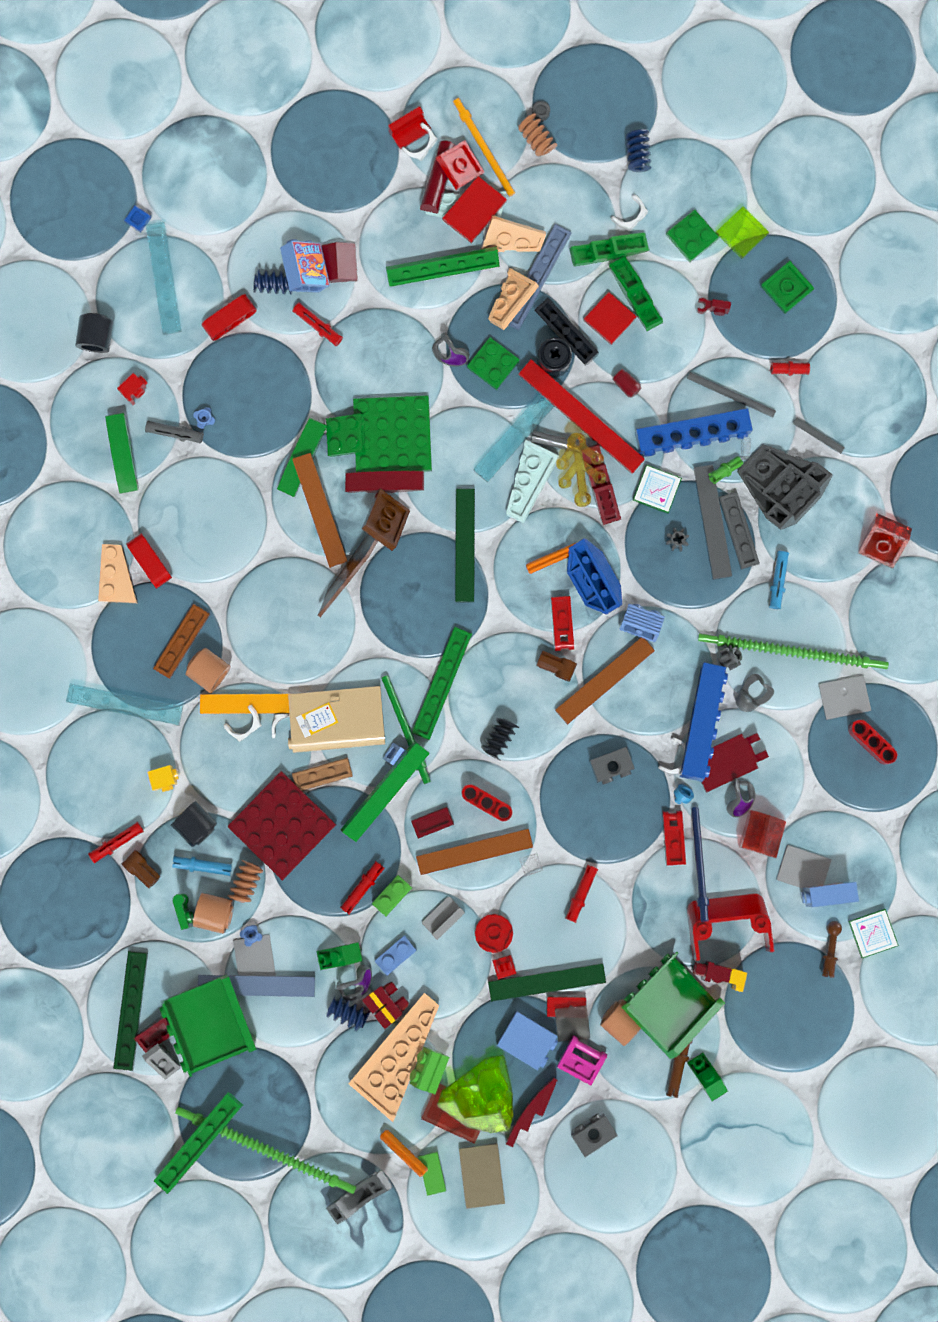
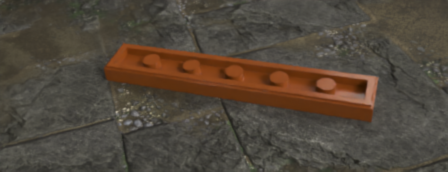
M311 453L292 459L329 568L348 562Z
M641 637L555 711L568 725L655 652V650L645 638L642 639Z
M529 829L416 856L420 875L533 848Z

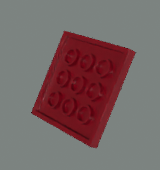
M280 771L227 827L283 881L337 824L300 790L289 777Z

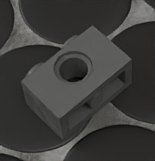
M627 747L589 761L597 783L602 781L603 785L614 781L612 777L620 775L621 778L631 775V770L635 769ZM612 761L617 764L616 772L608 770L607 765L609 762Z
M598 1113L589 1119L590 1123L583 1126L581 1124L573 1129L574 1133L571 1136L584 1157H587L618 1136L604 1113L602 1115ZM591 1129H597L599 1132L598 1136L594 1139L588 1137V1132Z

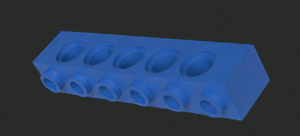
M747 408L636 429L635 437L639 454L649 457L655 455V452L663 451V453H670L675 448L680 447L682 450H686L696 444L707 446L712 441L717 440L719 443L730 441V438L733 437L744 439L749 437L748 435L751 434L753 429ZM733 423L736 429L731 431L727 428L726 424ZM708 427H715L717 429V433H709ZM696 430L699 436L696 438L691 437L689 431ZM676 433L680 436V440L674 441L670 435ZM659 437L662 443L656 445L652 442V438Z

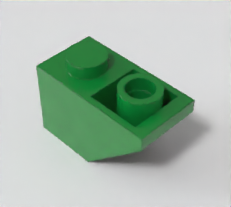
M359 942L316 951L320 970L362 962Z
M703 1052L687 1062L712 1102L728 1092L723 1080Z

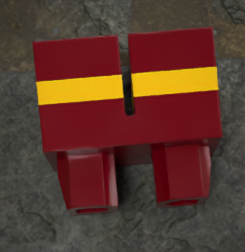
M392 981L384 986L381 985L362 999L372 1014L387 1003L385 1007L374 1015L384 1029L403 1014L402 1011L409 1005L404 996L396 1002L391 998V995L398 990Z

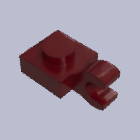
M699 298L698 303L704 304L705 307L697 308L696 312L704 314L709 310V312H714L715 315L724 316L729 313L731 302Z

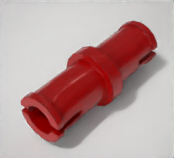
M788 361L787 363L771 362L770 373L787 374V376H792L793 374L809 375L810 363H793V361Z

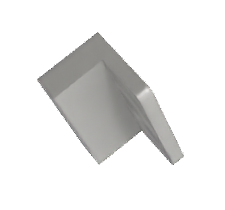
M447 897L422 924L438 940L465 912L451 897Z

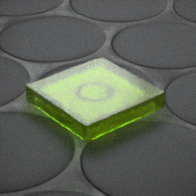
M742 206L716 231V234L743 259L769 234V231Z

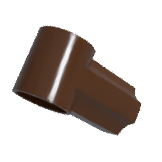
M542 651L536 666L553 673L554 676L570 682L577 663Z
M134 850L121 863L130 874L135 875L148 889L161 878L137 850Z

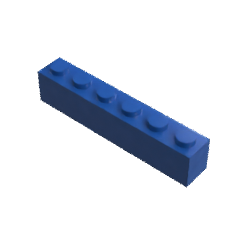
M703 663L701 666L679 777L702 782L705 777L708 778L710 766H707L709 758L712 759L714 747H711L712 740L716 739L718 729H715V723L720 720L721 710H718L719 703H723L725 695L722 687L723 684L726 685L728 673H725L726 667Z

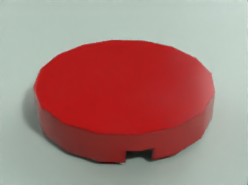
M486 915L476 925V942L486 952H501L508 948L512 942V925L502 915Z

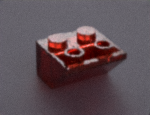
M754 810L748 811L739 848L777 858L786 821Z

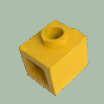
M171 765L147 772L153 791L162 789V792L173 790L174 785H178L176 781L179 779L177 769H173Z

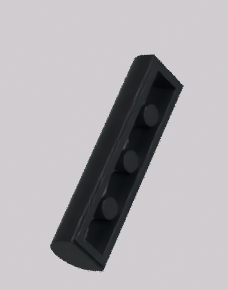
M546 298L534 310L560 339L565 340L570 345L572 352L585 366L598 356L599 352L549 298Z

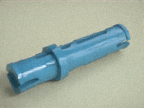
M777 551L773 586H770L772 593L769 608L781 609L783 593L786 590L784 584L789 552ZM781 563H782L781 575H780V578H779L780 567H781Z
M174 856L173 858L174 864H172V868L187 869L189 872L200 871L231 876L232 864L198 860L196 857L184 858Z

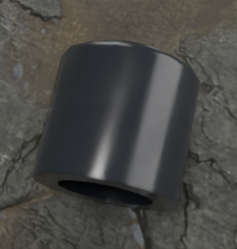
M98 313L80 315L75 346L84 351L108 353L110 351L113 330L112 319Z
M560 338L545 340L538 350L537 365L552 378L563 376L571 364L572 350L570 345ZM551 351H552V352L558 351V352H559V353H558L559 358H558V357H555L554 359L551 358V356H552Z
M195 801L172 822L171 827L191 847H194L196 845L199 846L214 832L217 822Z

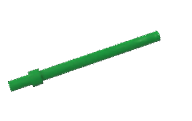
M388 675L384 676L381 679L407 744L410 746L415 740ZM425 760L416 771H419L423 783L427 784L431 780L426 770Z

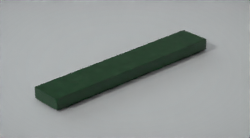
M456 489L455 603H474L475 489Z
M128 951L113 1069L134 1070L137 1042L134 1037L139 1032L148 953Z
M601 963L490 981L488 985L492 1002L606 983L604 965Z

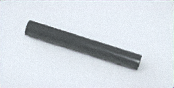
M796 418L793 422L795 426L841 454L845 447L799 418Z

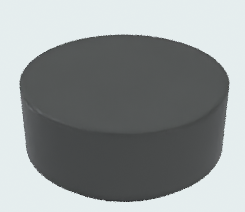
M538 101L533 105L532 114H537L534 119L545 121L549 118L550 106L546 102Z

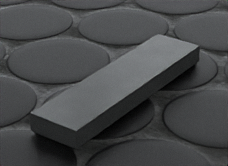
M734 492L720 496L719 502L740 569L759 565L760 562L738 493Z

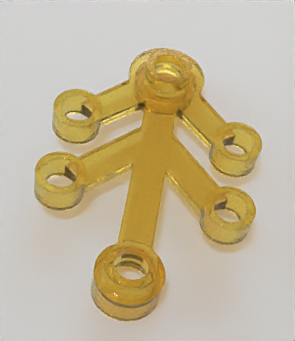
M573 433L567 440L568 449L557 460L556 466L560 470L567 469L569 467V459L573 454L575 461L564 477L559 479L558 484L563 489L569 488L572 483L571 479L577 474L579 492L575 495L574 501L577 506L586 507L591 503V496L587 493L585 472L593 478L595 483H604L606 475L603 472H598L584 461L582 452L591 458L593 464H601L604 461V457L601 453H595L586 445L584 435ZM577 439H579L578 446L575 443ZM597 455L599 456L598 462L595 461ZM561 461H564V467H561ZM599 474L602 476L600 481L597 479ZM564 480L567 481L566 486L563 485ZM583 496H586L585 503L582 500Z

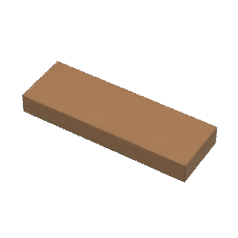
M348 758L292 773L295 785L302 791L353 777Z

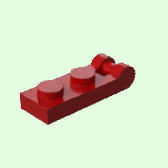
M551 597L555 651H561V649L565 648L574 650L571 597ZM567 635L568 641H560V636Z
M682 810L676 811V813L664 811L662 812L666 866L686 865ZM676 820L677 826H670V821Z

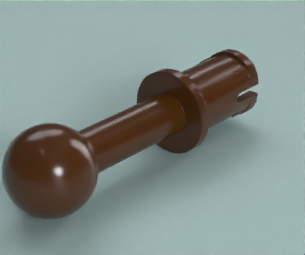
M837 921L829 922L826 927L829 934L827 956H823V977H835L836 961H838V958L835 957L837 936L842 932V926Z

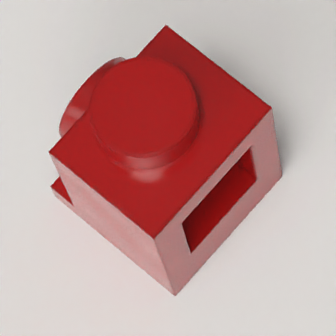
M133 373L117 389L133 406L136 404L134 399H139L145 393L148 382L141 375L137 377Z

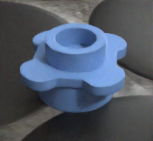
M208 407L195 411L193 417L198 422L197 427L200 429L215 423V419L211 416V409Z
M256 925L247 926L244 930L240 931V937L244 939V944L247 947L252 946L256 941L262 940V935L258 933Z

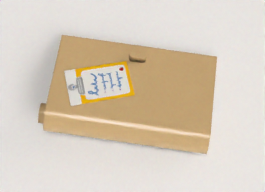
M380 686L288 694L291 738H288V747L293 750V753L385 745Z

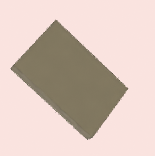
M498 1143L459 1148L466 1209L505 1204Z

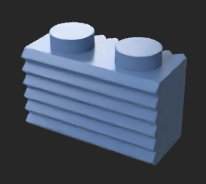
M628 604L620 630L642 637V639L645 638L646 640L656 642L665 616L656 610L649 611L643 609L639 604Z

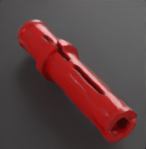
M300 302L295 305L292 312L319 332V336L325 337L335 347L341 343L343 337L335 332L330 324H325Z
M137 821L109 841L105 840L102 842L101 846L89 852L88 855L95 864L108 854L112 855L114 850L143 833L144 830Z
M375 861L367 873L361 876V881L340 908L350 915L368 889L375 885V880L385 867Z
M587 864L574 898L570 900L571 905L565 919L574 923L577 922L582 907H585L584 902L599 869Z

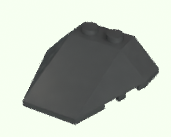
M762 445L737 471L766 519L780 530L797 524L822 497L833 476L832 473L819 463L803 460L799 456L794 457L785 454L784 451Z

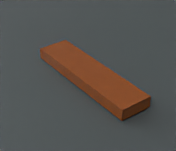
M193 604L153 669L171 679L209 618L210 613Z

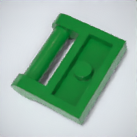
M176 894L172 901L181 930L192 928L194 914L192 911L189 912L187 906L189 897L187 894Z

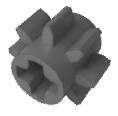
M673 528V535L669 533L666 535L667 538H670L666 545L672 546L671 551L678 548L682 552V545L686 547L689 545L688 542H685L689 535H684V529L676 531ZM675 536H677L678 539H682L679 544L677 541H673Z
M729 645L719 651L721 655H719L718 660L721 666L728 667L731 671L741 665L742 653L738 648L732 649V646Z

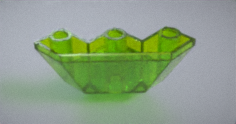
M504 1055L490 1056L483 1059L442 1090L437 1104L438 1107L468 1128L487 1133L509 1131L513 1119V1092Z

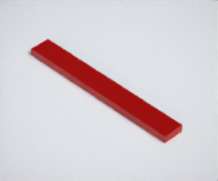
M530 360L519 372L518 375L631 474L645 460L533 360Z

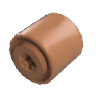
M204 648L198 651L191 659L186 668L185 675L209 693H212L224 680L231 666L213 652Z
M201 893L194 914L193 927L224 934L226 929H229L234 911L233 901Z
M621 999L618 1002H614L601 1018L600 1026L625 1046L641 1028L621 1008L626 1003Z

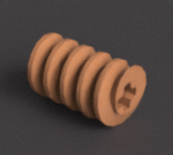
M534 113L522 121L518 130L523 132L522 135L524 138H527V143L531 144V149L536 150L535 155L543 156L557 147V143L550 144L553 137L546 138L549 131L542 132L545 125L538 126L541 120H534L537 115Z
M241 860L245 863V866H239L238 868L243 872L235 874L240 879L233 880L237 887H230L234 894L227 895V897L245 903L252 901L248 895H254L255 892L251 889L257 887L254 880H260L256 873H263V870L253 863Z

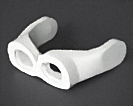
M421 123L420 126L429 133L430 139L427 147L417 153H411L404 147L401 149L409 157L419 159L420 161L425 158L428 151L437 142L433 132L424 123Z
M635 194L632 196V199L639 204L641 209L636 219L630 222H621L616 217H611V220L617 226L631 231L638 221H641L648 213L643 202Z
M249 705L248 709L254 718L253 725L247 733H236L227 723L224 724L226 731L239 742L262 726L258 713L252 705Z
M290 714L274 715L272 738L276 736L275 728L278 722L290 717Z
M672 737L671 740L675 743L680 744L685 751L686 744L683 741ZM659 766L658 769L666 773L680 775L681 766L673 770L666 769L663 766Z

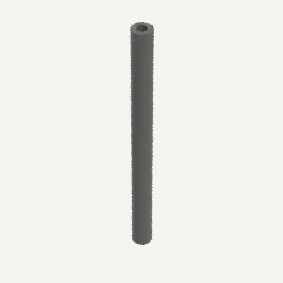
M692 372L687 377V379L770 417H774L776 410Z

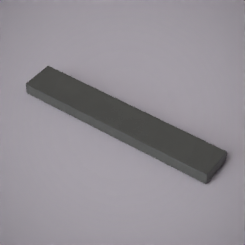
M713 465L695 467L694 475L712 579L715 580L732 577L717 485L713 484L709 479L711 476H708L709 473L714 471Z

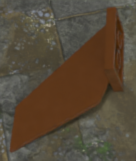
M382 489L376 492L361 528L368 534L328 589L317 615L320 618L367 561L378 541L391 551L397 547L410 510Z

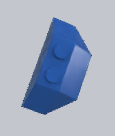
M586 538L569 547L567 573L585 606L600 611L603 614H609L622 606L621 584L603 552Z

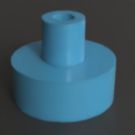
M679 784L674 790L676 797L674 801L677 804H688L694 798L693 791L684 784Z

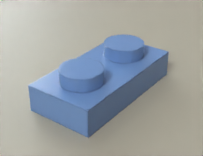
M403 936L378 957L375 962L387 976L417 950Z

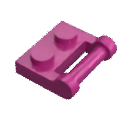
M573 1035L557 1064V1068L592 1086L607 1058V1053L595 1050L579 1041V1038ZM574 1048L597 1059L596 1063L593 1064L574 1054Z

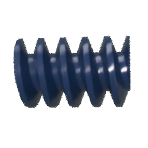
M634 130L626 135V140L628 141L626 143L628 148L627 161L629 162L628 169L630 171L645 172L652 168L651 166H646V164L651 163V159L646 158L651 155V152L645 151L650 148L649 144H645L650 140L649 137H645V135L649 134V130Z
M257 269L254 275V293L257 288L260 293H263L266 288L268 294L271 293L272 289H274L275 294H278L280 289L282 294H286L289 286L287 277L283 275L282 270H280L278 275H276L275 270H272L271 275H269L267 269H265L263 275H261L260 269Z
M334 996L326 1017L329 1018L334 1014L333 1021L341 1018L340 1024L343 1025L348 1021V1028L354 1024V1031L357 1032L360 1028L363 1029L371 1011L368 1010L364 1014V1007L357 1011L356 1003L349 1007L350 1000L343 1004L342 996L335 1000Z

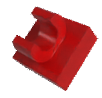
M511 955L492 960L498 979L516 974Z

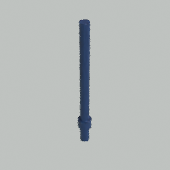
M693 807L691 811L699 895L697 906L700 907L701 922H708L709 897L706 896L699 807Z

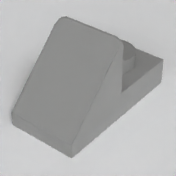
M156 1044L142 1055L144 1061L165 1080L181 1068L163 1044Z

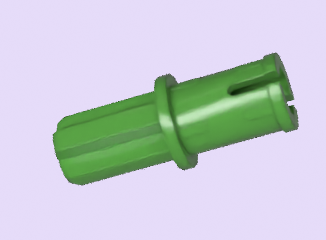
M736 456L729 462L720 464L719 468L708 474V476H711L709 477L710 481L716 484L724 477L731 476L734 470L743 465V461L739 456Z

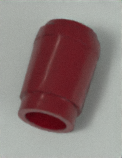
M621 369L612 379L627 397L633 398L641 390V384L624 369Z

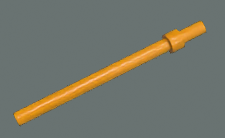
M459 98L455 99L453 103L460 113V119L467 125L508 196H513L515 192L472 121V115L468 109H465Z

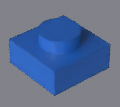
M135 205L124 221L141 233L150 221L151 216Z

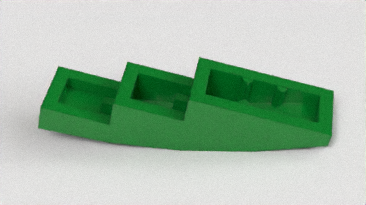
M644 232L612 236L607 240L591 241L586 245L571 246L569 251L573 267L648 252L649 246Z
M624 256L609 264V268L645 330L649 331L662 324L663 319L654 307L653 300L645 290L643 282L627 258Z
M125 414L107 415L105 420L119 494L138 491Z
M313 418L308 419L277 490L292 497L296 496L301 483L292 459L311 453L312 459H314L326 430V424Z

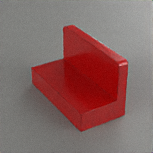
M420 106L388 125V131L400 150L402 147L405 148L428 134L420 126L421 123H424L430 128Z

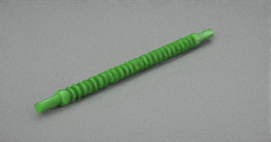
M699 633L698 641L715 643L720 647L731 645L732 648L734 646L738 649L742 647L743 650L748 648V651L753 649L754 652L756 650H759V652L764 651V653L769 651L770 654L775 652V655L778 653L781 656L783 654H786V656L791 655V657L796 655L797 658L801 656L802 659L807 657L808 660L813 658L814 661L816 659L818 661L823 660L824 662L828 660L829 663L832 661L835 664L840 662V665L845 663L846 666L848 664L851 666L855 664L856 667L861 665V668L866 669L868 667L888 669L889 662L872 660L867 656L862 658L859 655L857 657L855 655L850 656L849 654L845 656L844 653H841V655L838 652L833 654V651L828 653L827 650L825 652H822V650L818 652L817 649L812 651L811 648L806 650V647L801 649L800 646L798 648H795V646L790 647V645L785 647L784 644L779 646V643L774 645L773 642L768 644L767 641L765 643L763 641L758 643L757 640L752 642V639L747 641L746 638L741 640L740 637L738 639L735 637L730 638V636L726 638L725 635L721 634L713 636Z
M179 1106L175 1111V1114L192 1121V1124L196 1126L201 1125L207 1118H203V1115L200 1113L194 1114ZM225 1126L219 1133L221 1137L226 1136L227 1140L231 1138L232 1142L237 1141V1144L241 1143L242 1147L246 1145L247 1149L252 1148V1151L262 1152V1156L266 1154L267 1158L277 1159L278 1163L282 1161L283 1165L288 1164V1167L292 1166L293 1170L297 1168L298 1172L308 1173L309 1177L313 1175L314 1179L317 1177L319 1178L318 1181L323 1180L324 1184L328 1182V1185L333 1188L337 1186L352 1194L356 1190V1186L339 1179L338 1175H330V1172L325 1173L324 1169L320 1171L319 1167L316 1169L314 1168L315 1165L310 1166L309 1162L305 1164L304 1160L299 1161V1158L289 1157V1153L285 1155L284 1151L274 1150L273 1146L269 1148L268 1144L265 1146L263 1142L259 1143L258 1139L254 1141L253 1137L249 1139L248 1135L238 1134V1130L234 1132L233 1128L228 1129V1126Z

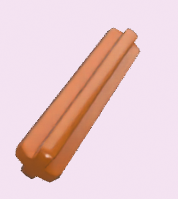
M576 543L526 564L529 574H532L568 558L569 547Z
M385 1130L381 1134L380 1139L419 1177H422L427 1172L428 1168L389 1130Z

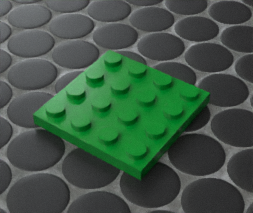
M429 395L353 399L354 414H362L364 417L365 452L355 454L356 472L432 471Z

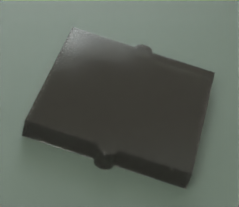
M570 1005L569 1007L555 1009L558 1042L569 1041L573 1035L578 1037L579 1040L590 1039L587 1005L575 1007Z

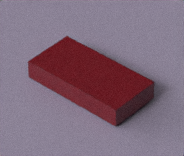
M447 807L411 821L418 839L454 825Z

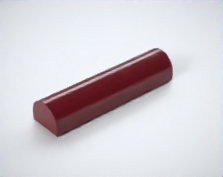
M443 140L438 144L420 205V210L439 213L448 177L436 157L456 146L450 141Z

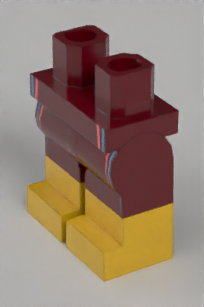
M706 961L705 964L695 962L692 972L695 975L702 976V980L706 982H711L712 980L716 983H731V989L740 992L744 990L747 973L744 971L716 965L710 961Z

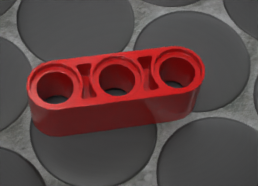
M243 294L208 317L201 325L211 340L215 341L254 315L257 309L248 296Z
M142 533L126 543V546L156 589L172 579V576Z
M856 720L850 723L848 727L849 734L879 763L886 765L896 761L897 751L866 721ZM856 724L862 726L863 731L861 734L855 732L854 727ZM870 737L876 739L877 745L875 747L869 745ZM885 750L889 751L891 754V758L889 761H886L883 758V752Z
M469 784L462 789V797L466 802L497 820L504 822L512 817V809L508 804L475 785ZM468 788H473L476 792L475 797L472 799H468L465 796V790ZM484 798L492 800L493 804L488 809L484 808L481 804ZM505 807L509 810L507 818H501L498 815L500 808Z

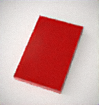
M478 176L445 214L442 221L472 243L491 221L492 215L495 216L504 206L507 199Z

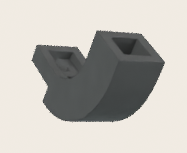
M382 1171L369 1175L355 1185L356 1190L354 1194L346 1191L326 1208L336 1224L347 1220L369 1201L393 1187L388 1177Z

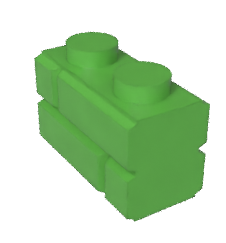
M397 875L374 900L372 905L387 917L413 887L401 876Z
M423 1047L422 1051L418 1053L416 1067L410 1073L409 1084L420 1090L436 1094L450 1057L439 1051Z

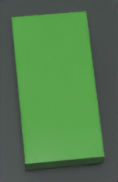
M438 1152L418 1156L419 1160L428 1168L427 1172L423 1175L427 1196L446 1192Z

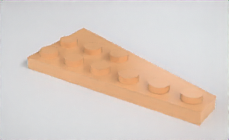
M425 992L349 1082L351 1087L392 1122H394L409 1084L410 1073L416 1066L418 1053L422 1051L439 1008V1004Z

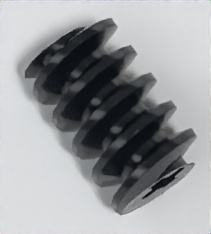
M497 718L496 721L499 725L492 726L496 732L489 731L488 734L492 739L486 738L485 742L488 746L482 745L481 748L486 754L501 761L497 755L505 754L501 748L508 749L505 741H512L509 734L515 735L516 733L513 728H519V726L504 718Z

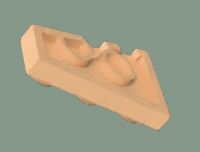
M492 215L481 249L497 246L498 252H505V250H516L517 252L540 251L546 232Z
M511 268L508 270L506 283L503 282L501 287V295L496 299L488 318L492 324L505 330L539 287L536 282Z

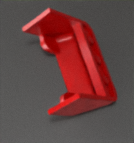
M745 894L709 899L708 922H701L700 907L697 906V900L688 904L687 916L693 960L700 961L698 941L706 940L711 936L712 923L750 919L751 927L755 932L764 933L766 951L774 952L771 921L761 895Z

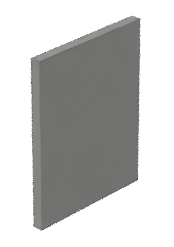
M864 675L818 684L826 720L871 711Z
M787 845L776 880L802 889L803 887L824 885L832 859Z
M270 935L262 936L261 941L254 942L250 947L245 946L244 939L233 940L238 976H276Z

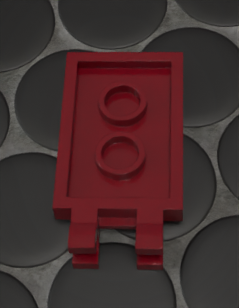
M758 733L745 739L743 734H740L714 746L712 759L709 758L707 765L710 766L708 778L705 777L701 782L706 793L733 781L734 778H739L758 769L757 762L769 757L766 750L756 755L753 751L751 744L761 740Z

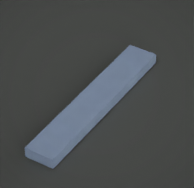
M557 224L554 225L526 276L536 282L539 287L509 323L510 327L518 331L520 330L572 232Z
M198 975V986L223 975ZM228 975L236 996L315 997V977Z

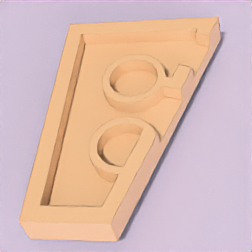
M102 544L99 602L137 603L122 545Z

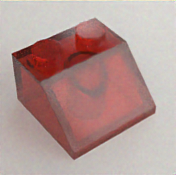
M877 513L866 533L858 554L893 569L910 540L912 528Z

